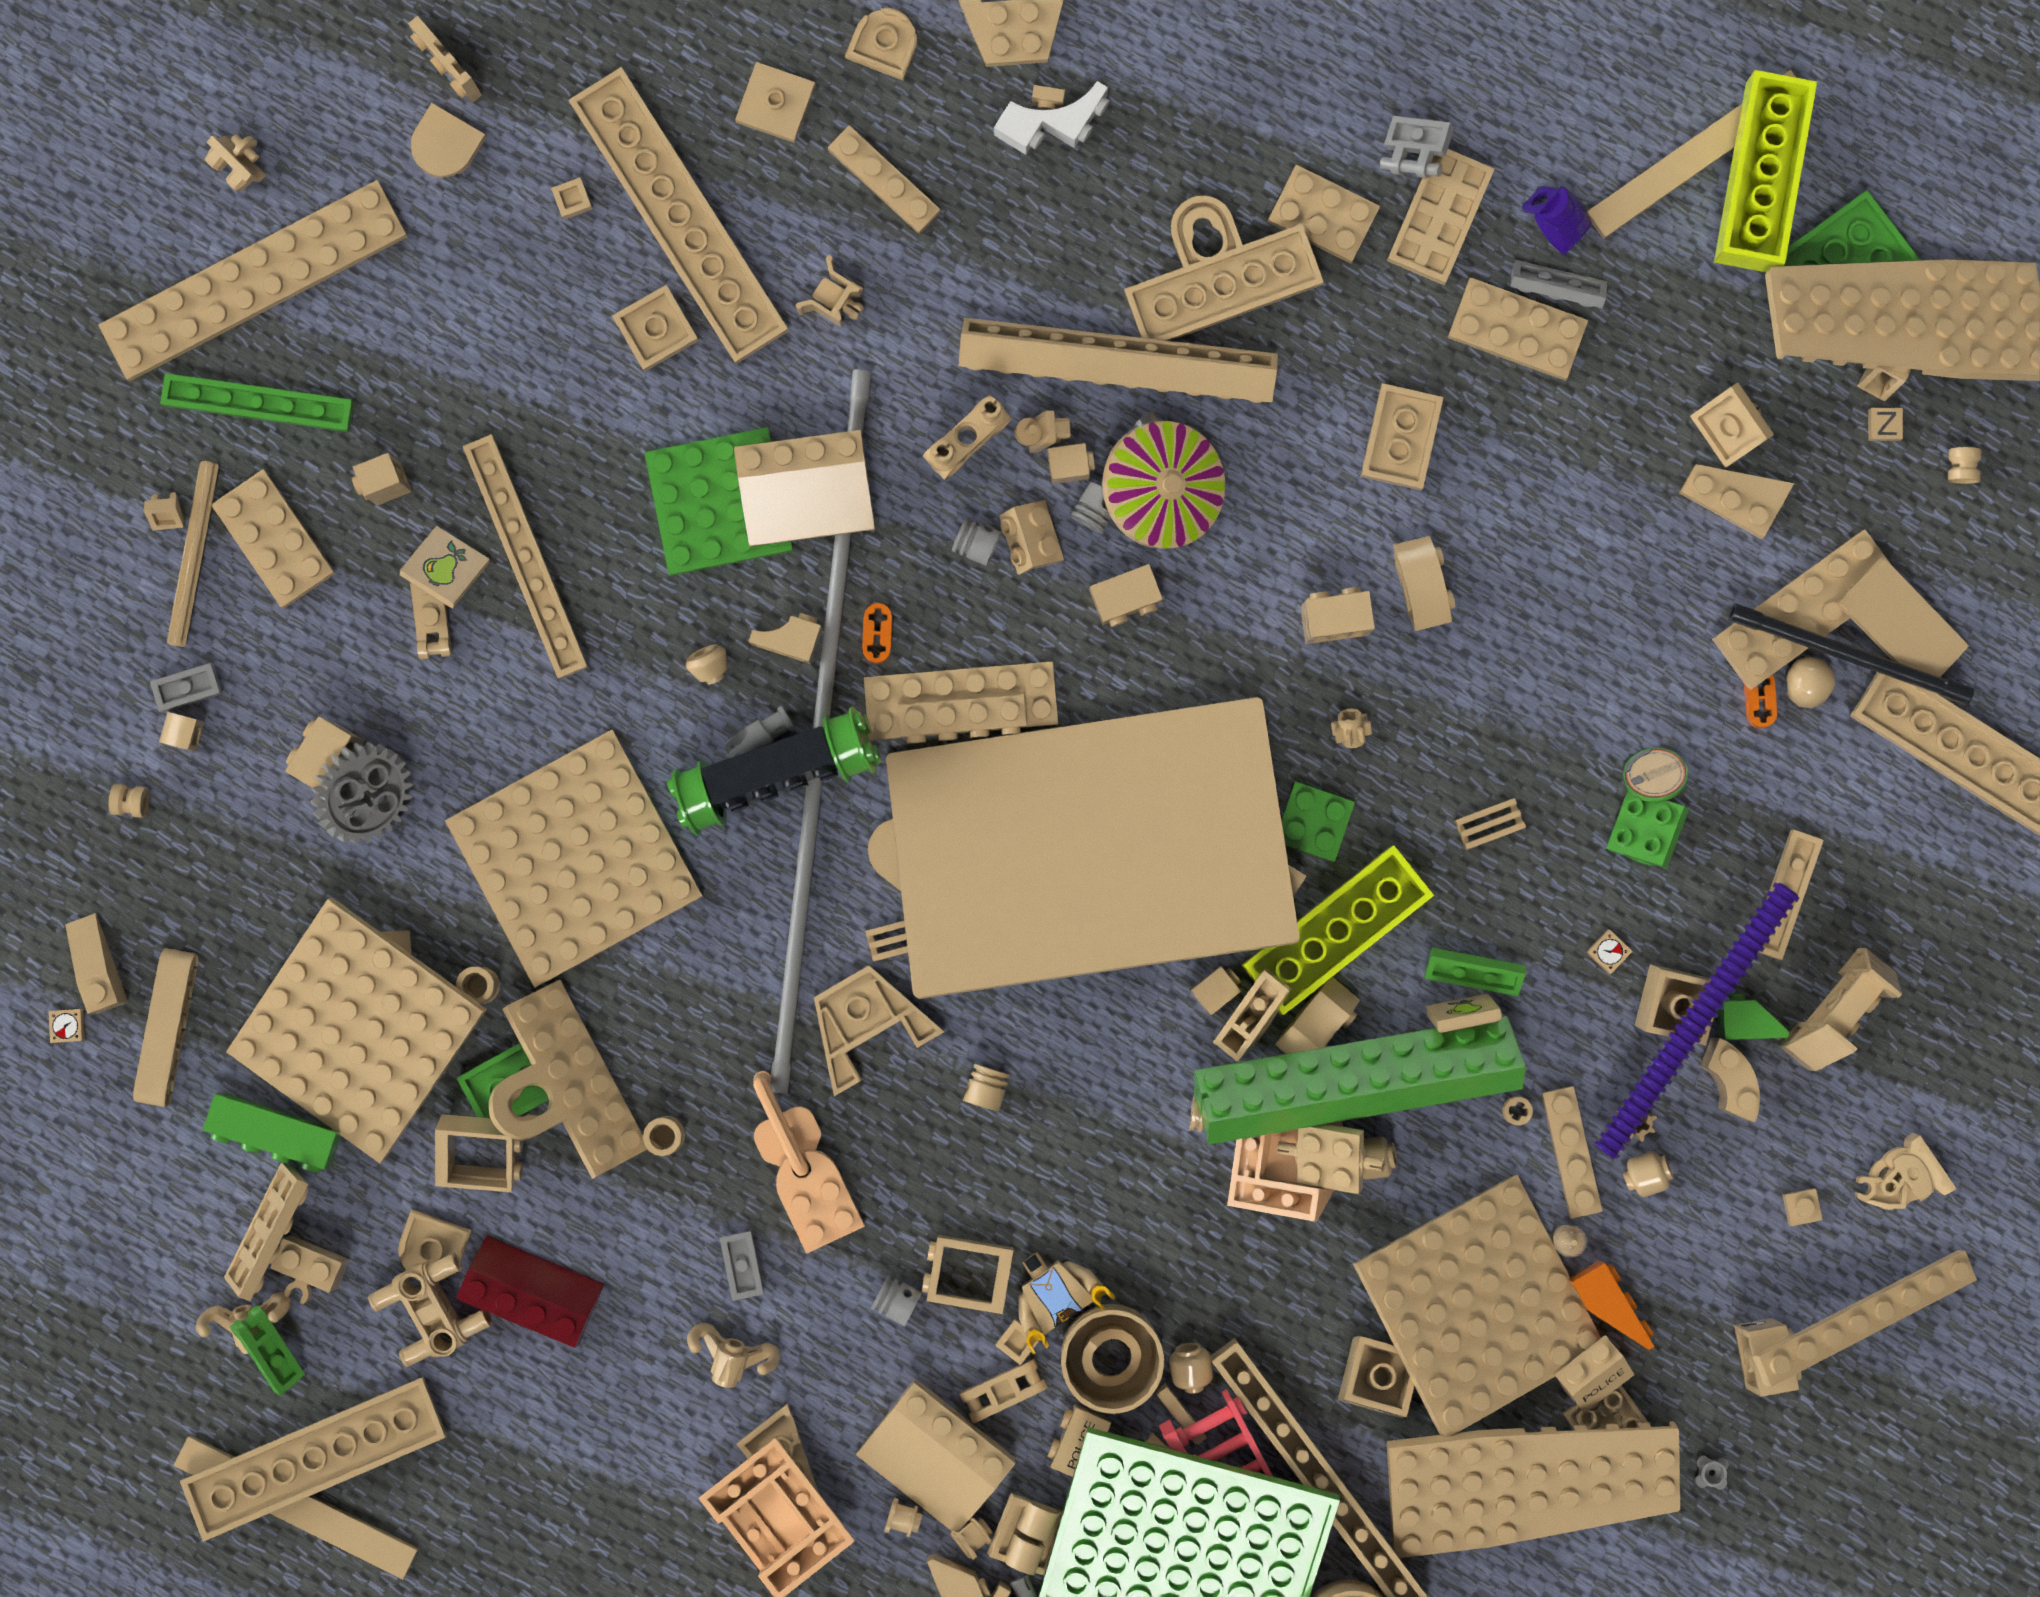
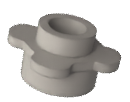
M1704 1455L1700 1456L1696 1461L1699 1471L1698 1476L1695 1478V1483L1701 1488L1710 1486L1716 1487L1719 1490L1724 1489L1727 1486L1726 1469L1729 1467L1728 1461L1723 1457H1719L1716 1460L1709 1459ZM1714 1470V1475H1709V1471Z

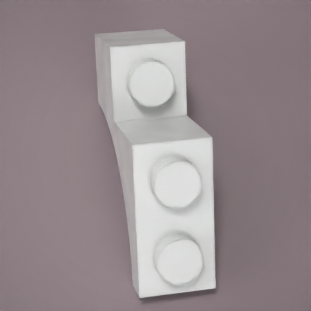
M1097 81L1092 89L1081 99L1068 106L1053 110L1029 109L1010 101L994 126V136L1025 155L1030 148L1036 149L1045 134L1041 131L1042 129L1075 148L1079 141L1084 143L1093 129L1090 122L1095 114L1101 116L1110 101L1106 98L1108 87Z

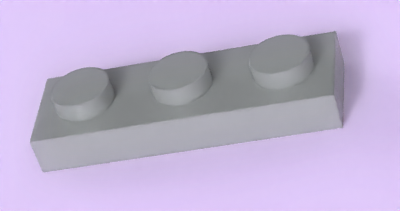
M1515 260L1510 287L1517 288L1525 293L1535 292L1547 295L1555 300L1564 299L1577 302L1584 307L1594 306L1603 309L1606 300L1607 281Z

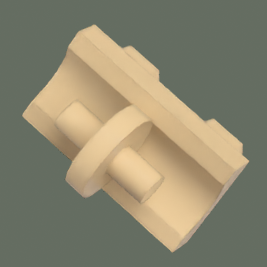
M235 134L230 139L228 136L217 138L215 135H212L207 141L211 149L204 160L216 171H222L227 164L232 167V172L225 180L233 190L243 191L252 182H260L266 176L254 163L259 158V155L254 151L257 146V140L254 137L247 136L242 139L238 134Z
M1044 411L1034 418H1024L1019 421L1014 430L1015 438L1020 444L1030 446V453L1041 452L1051 445H1058L1061 439H1068L1070 437L1069 418H1055L1054 411Z

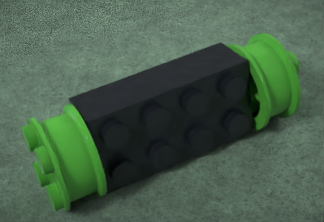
M851 706L848 709L849 713L832 719L828 715L824 716V727H816L709 766L704 760H700L697 763V767L681 772L679 769H674L672 771V778L667 780V785L672 797L677 799L680 808L677 810V816L683 828L689 827L691 832L698 836L701 835L702 829L712 825L726 826V810L731 809V812H738L750 807L748 803L750 801L760 799L761 802L775 799L779 797L778 792L790 788L791 792L808 787V781L815 778H820V781L832 779L839 775L838 771L846 783L852 781V776L869 770L872 774L876 773L877 764L882 763L877 746L871 745L868 734L872 733L867 716H862L854 706Z

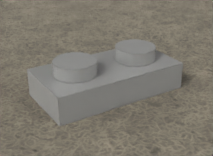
M212 663L150 681L158 711L161 713L223 694L215 666Z
M752 1230L720 1237L732 1301L763 1295L765 1292Z

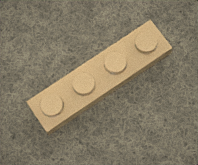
M848 125L828 147V151L918 234L941 212L939 207L851 126Z
M1794 829L1790 830L1769 891L1773 892L1775 882L1781 883L1798 895L1799 900L1792 903L1793 909L1787 910L1788 916L1786 919L1782 918L1780 920L1782 925L1775 927V935L1769 936L1770 942L1768 944L1764 943L1763 947L1765 949L1763 952L1759 951L1758 953L1778 960L1783 959L1824 840Z
M1574 1086L1542 1092V1100L1569 1217L1572 1219L1603 1212Z

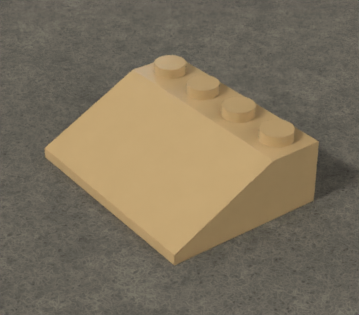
M861 430L734 447L738 482L750 547L875 530Z
M916 1378L856 1453L860 1459L944 1526L955 1532H959L1016 1464V1457Z

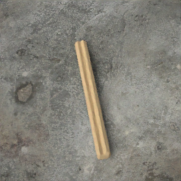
M201 461L199 465L167 643L178 647H185L211 513V504L218 475V464L210 461Z

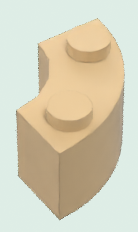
M1430 536L1394 544L1395 567L1403 590L1407 614L1414 630L1418 631L1452 622L1450 609L1455 608V600L1452 591L1446 590L1441 565H1444L1441 548H1434Z
M1331 977L1310 998L1285 1029L1275 1045L1285 1054L1327 1047L1326 1044L1341 1026L1346 1029L1355 1019L1357 1013L1354 1012V1009L1360 999L1335 978Z
M1712 1037L1700 1067L1710 1073L1717 1083L1720 1096L1717 1109L1746 1121L1756 1122L1760 1107V1091L1752 1066L1736 1047L1721 1038Z

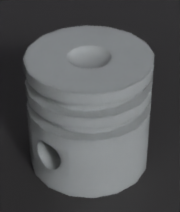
M1090 482L1078 501L1080 505L1075 506L1076 512L1072 511L1071 517L1090 530L1103 534L1105 532L1103 527L1107 528L1109 525L1107 520L1111 521L1112 518L1106 508L1103 487Z
M966 517L955 539L952 552L956 553L958 550L959 555L967 554L966 558L987 567L1002 532L983 523L979 526L977 525L978 521L970 522L971 518Z
M888 1275L870 1309H879L877 1313L881 1314L884 1312L886 1313L885 1317L905 1327L922 1292L903 1282L900 1285L898 1284V1279L895 1278L893 1281L891 1280L892 1276Z

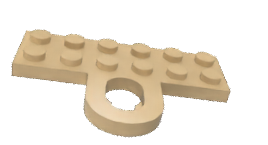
M1195 196L1184 201L1176 209L1171 221L1172 239L1183 268L1124 289L1141 338L1172 341L1324 285V281L1303 224L1242 245L1233 217L1227 206L1214 197ZM1203 218L1210 221L1212 227L1219 231L1223 238L1222 249L1212 257L1200 256L1193 248V225L1198 219Z
M561 980L502 1009L532 1064L501 1081L491 1093L489 1099L490 1118L502 1134L513 1139L525 1140L563 1123L592 1179L647 1150L644 1145L643 1135ZM535 1085L544 1089L549 1098V1106L546 1112L538 1116L528 1114L523 1117L513 1112L512 1103L520 1097L525 1087Z

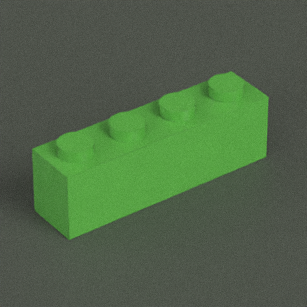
M223 1092L214 1094L202 1130L212 1133L210 1138L215 1141L229 1144L230 1140L242 1143L241 1149L253 1153H259L260 1149L272 1153L271 1158L284 1163H290L291 1159L302 1162L301 1168L320 1173L321 1169L331 1168L341 1138L339 1131L333 1130L328 1126Z

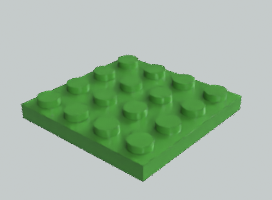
M1866 190L1790 245L1787 250L1784 266L1921 260L1869 191Z
M768 427L644 452L669 576L793 551L791 541L752 547L749 546L734 447L771 442Z

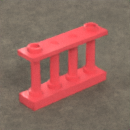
M1227 1389L1222 1391V1394L1228 1405L1184 1429L1181 1427L1175 1429L1169 1419L1159 1425L1169 1448L1188 1454L1185 1447L1190 1444V1440L1234 1417L1242 1433L1200 1454L1198 1457L1217 1461L1249 1444L1256 1460L1241 1468L1257 1473L1263 1471L1265 1475L1273 1477L1242 1416L1247 1414L1238 1396L1232 1399Z

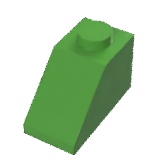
M1729 994V1001H1724L1722 1004L1724 1008L1717 1011L1718 1038L1723 1040L1789 1038V1031L1756 1000H1746L1745 994Z

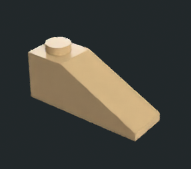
M94 913L65 924L76 983L87 1014H99L128 1003L97 914Z
M1265 969L1213 1043L1239 1062L1253 1050L1266 1032L1291 988L1269 970Z

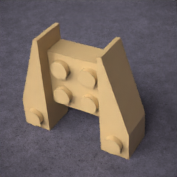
M1858 948L1838 972L1843 976L1808 1020L1806 1022L1798 1021L1789 1032V1038H1784L1779 1044L1781 1049L1809 1071L1822 1070L1827 1065L1854 1053L1858 1048L1846 1038H1850L1860 1027L1858 1020L1865 1012L1870 1013L1879 1004L1880 997L1899 998L1902 995L1896 972L1867 948Z

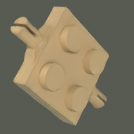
M1323 1124L1298 1129L1297 1144L1279 1141L1277 1145V1154L1294 1156L1296 1158L1298 1184L1359 1194L1363 1189V1173L1365 1169L1383 1172L1385 1169V1158L1366 1155L1364 1130Z

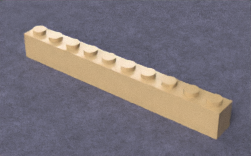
M964 317L958 366L967 367L971 370H995L1003 374L1021 373L1037 378L1047 376L1061 378L1065 381H1090L1098 385L1116 384L1127 388L1142 387L1155 389L1159 392L1176 391L1185 392L1193 396L1202 394L1217 396L1221 399L1237 398L1261 403L1272 402L1278 354Z
M1234 1338L1210 1356L1211 1362L1239 1397L1240 1401L1302 1484L1339 1494L1340 1502L1333 1525L1387 1597H1428L1238 1341Z

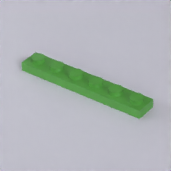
M165 373L160 404L165 407L350 433L354 401L352 399Z

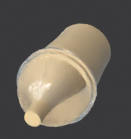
M1575 1225L1559 1226L1552 1233L1553 1245L1565 1257L1579 1256L1586 1248V1235L1581 1228Z

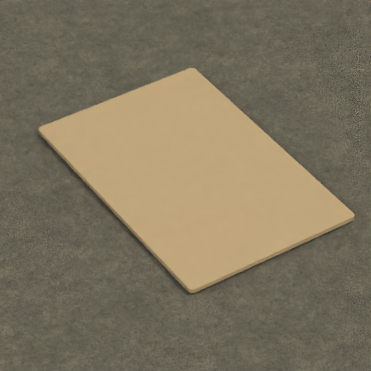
M1258 697L894 752L886 757L912 990L914 996L918 999L1291 945L1299 941V930L1262 699Z

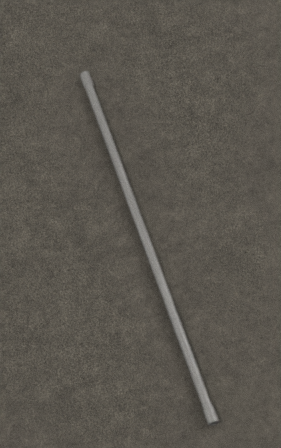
M855 369L852 372L851 403L847 432L861 430L862 436L866 403L869 398L870 371ZM851 533L835 535L813 729L819 726L824 727L823 717L826 715L830 717ZM820 778L808 781L809 786L805 790L775 1057L770 1077V1087L774 1093L788 1094L790 1057L822 790Z

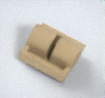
M1011 1493L987 1554L991 1558L1003 1561L1020 1572L1029 1575L1038 1573L1044 1576L1063 1511Z

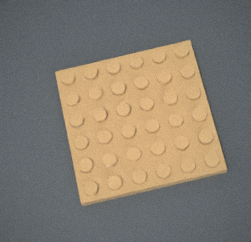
M614 730L606 732L445 820L534 988L703 897Z
M331 897L326 900L226 1052L331 1129L339 1131L342 1137L380 1164L397 1143L487 1009Z
M1513 1175L1353 1263L1437 1431L1445 1438L1453 1436L1555 1377L1554 1374L1601 1339L1589 1313L1582 1304L1581 1298L1575 1288L1571 1286L1569 1282L1571 1278L1518 1175Z

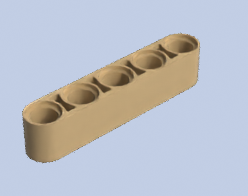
M164 948L160 955L134 1085L133 1099L135 1102L167 1108L172 1100L173 1094H170V1091L173 1092L179 1064L176 1060L180 1059L185 1033L182 1029L186 1028L191 1000H188V997H192L197 969H194V966H198V954Z

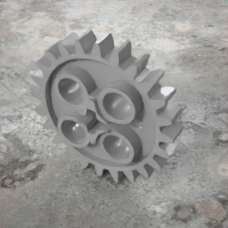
M367 742L365 747L354 743L353 752L343 747V756L341 758L334 754L331 755L334 762L332 766L328 764L322 765L326 774L315 776L321 782V785L311 789L319 796L311 800V804L318 808L313 812V815L320 819L318 824L327 830V833L334 838L337 837L344 843L350 840L357 845L360 838L366 843H370L371 834L381 839V830L383 828L390 832L393 831L390 822L392 820L401 822L402 820L398 816V812L408 811V808L403 805V800L412 799V796L405 790L412 787L413 783L406 779L411 773L404 768L405 761L397 757L398 754L391 749H387L381 744L375 746L371 742ZM346 783L345 788L341 790V787ZM356 810V812L354 813V815H353L352 817H350V815L352 814V812Z

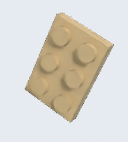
M1295 165L1267 222L1282 230L1303 224L1310 244L1351 264L1380 206Z
M1382 383L1360 477L1422 491L1444 397Z

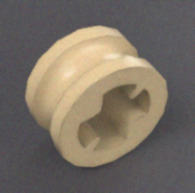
M1514 1096L1504 1102L1502 1114L1507 1122L1513 1125H1523L1531 1119L1533 1109L1527 1099ZM1517 1102H1521L1523 1104L1521 1108L1526 1109V1113L1524 1116L1519 1115L1518 1119L1514 1120L1512 1119L1514 1114L1509 1113L1510 1106H1516Z

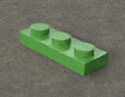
M1431 948L1425 967L1424 979L1518 996L1526 975V965Z

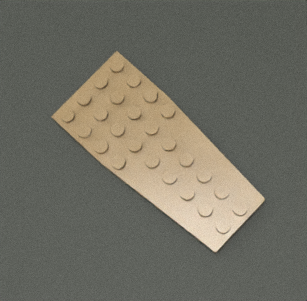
M1947 259L1770 267L1765 274L1775 350L1778 359H1783L1786 355L1802 357L1803 362L1812 363L1816 359L1832 360L1833 365L1844 366L1847 362L1861 363L1863 368L1875 369L1879 365L1892 367V371L1904 373L1909 369L1922 370L1923 375L1959 379L2040 381V283L2036 263Z
M1670 1421L1669 1426L1651 1427L1650 1423L1647 1422L1638 1423L1637 1428H1619L1618 1424H1606V1429L1588 1430L1586 1425L1573 1426V1431H1557L1555 1427H1540V1432L1528 1433L1525 1432L1524 1428L1490 1429L1460 1432L1446 1438L1443 1435L1387 1441L1392 1549L1399 1558L1489 1548L1680 1511L1679 1429L1674 1421Z

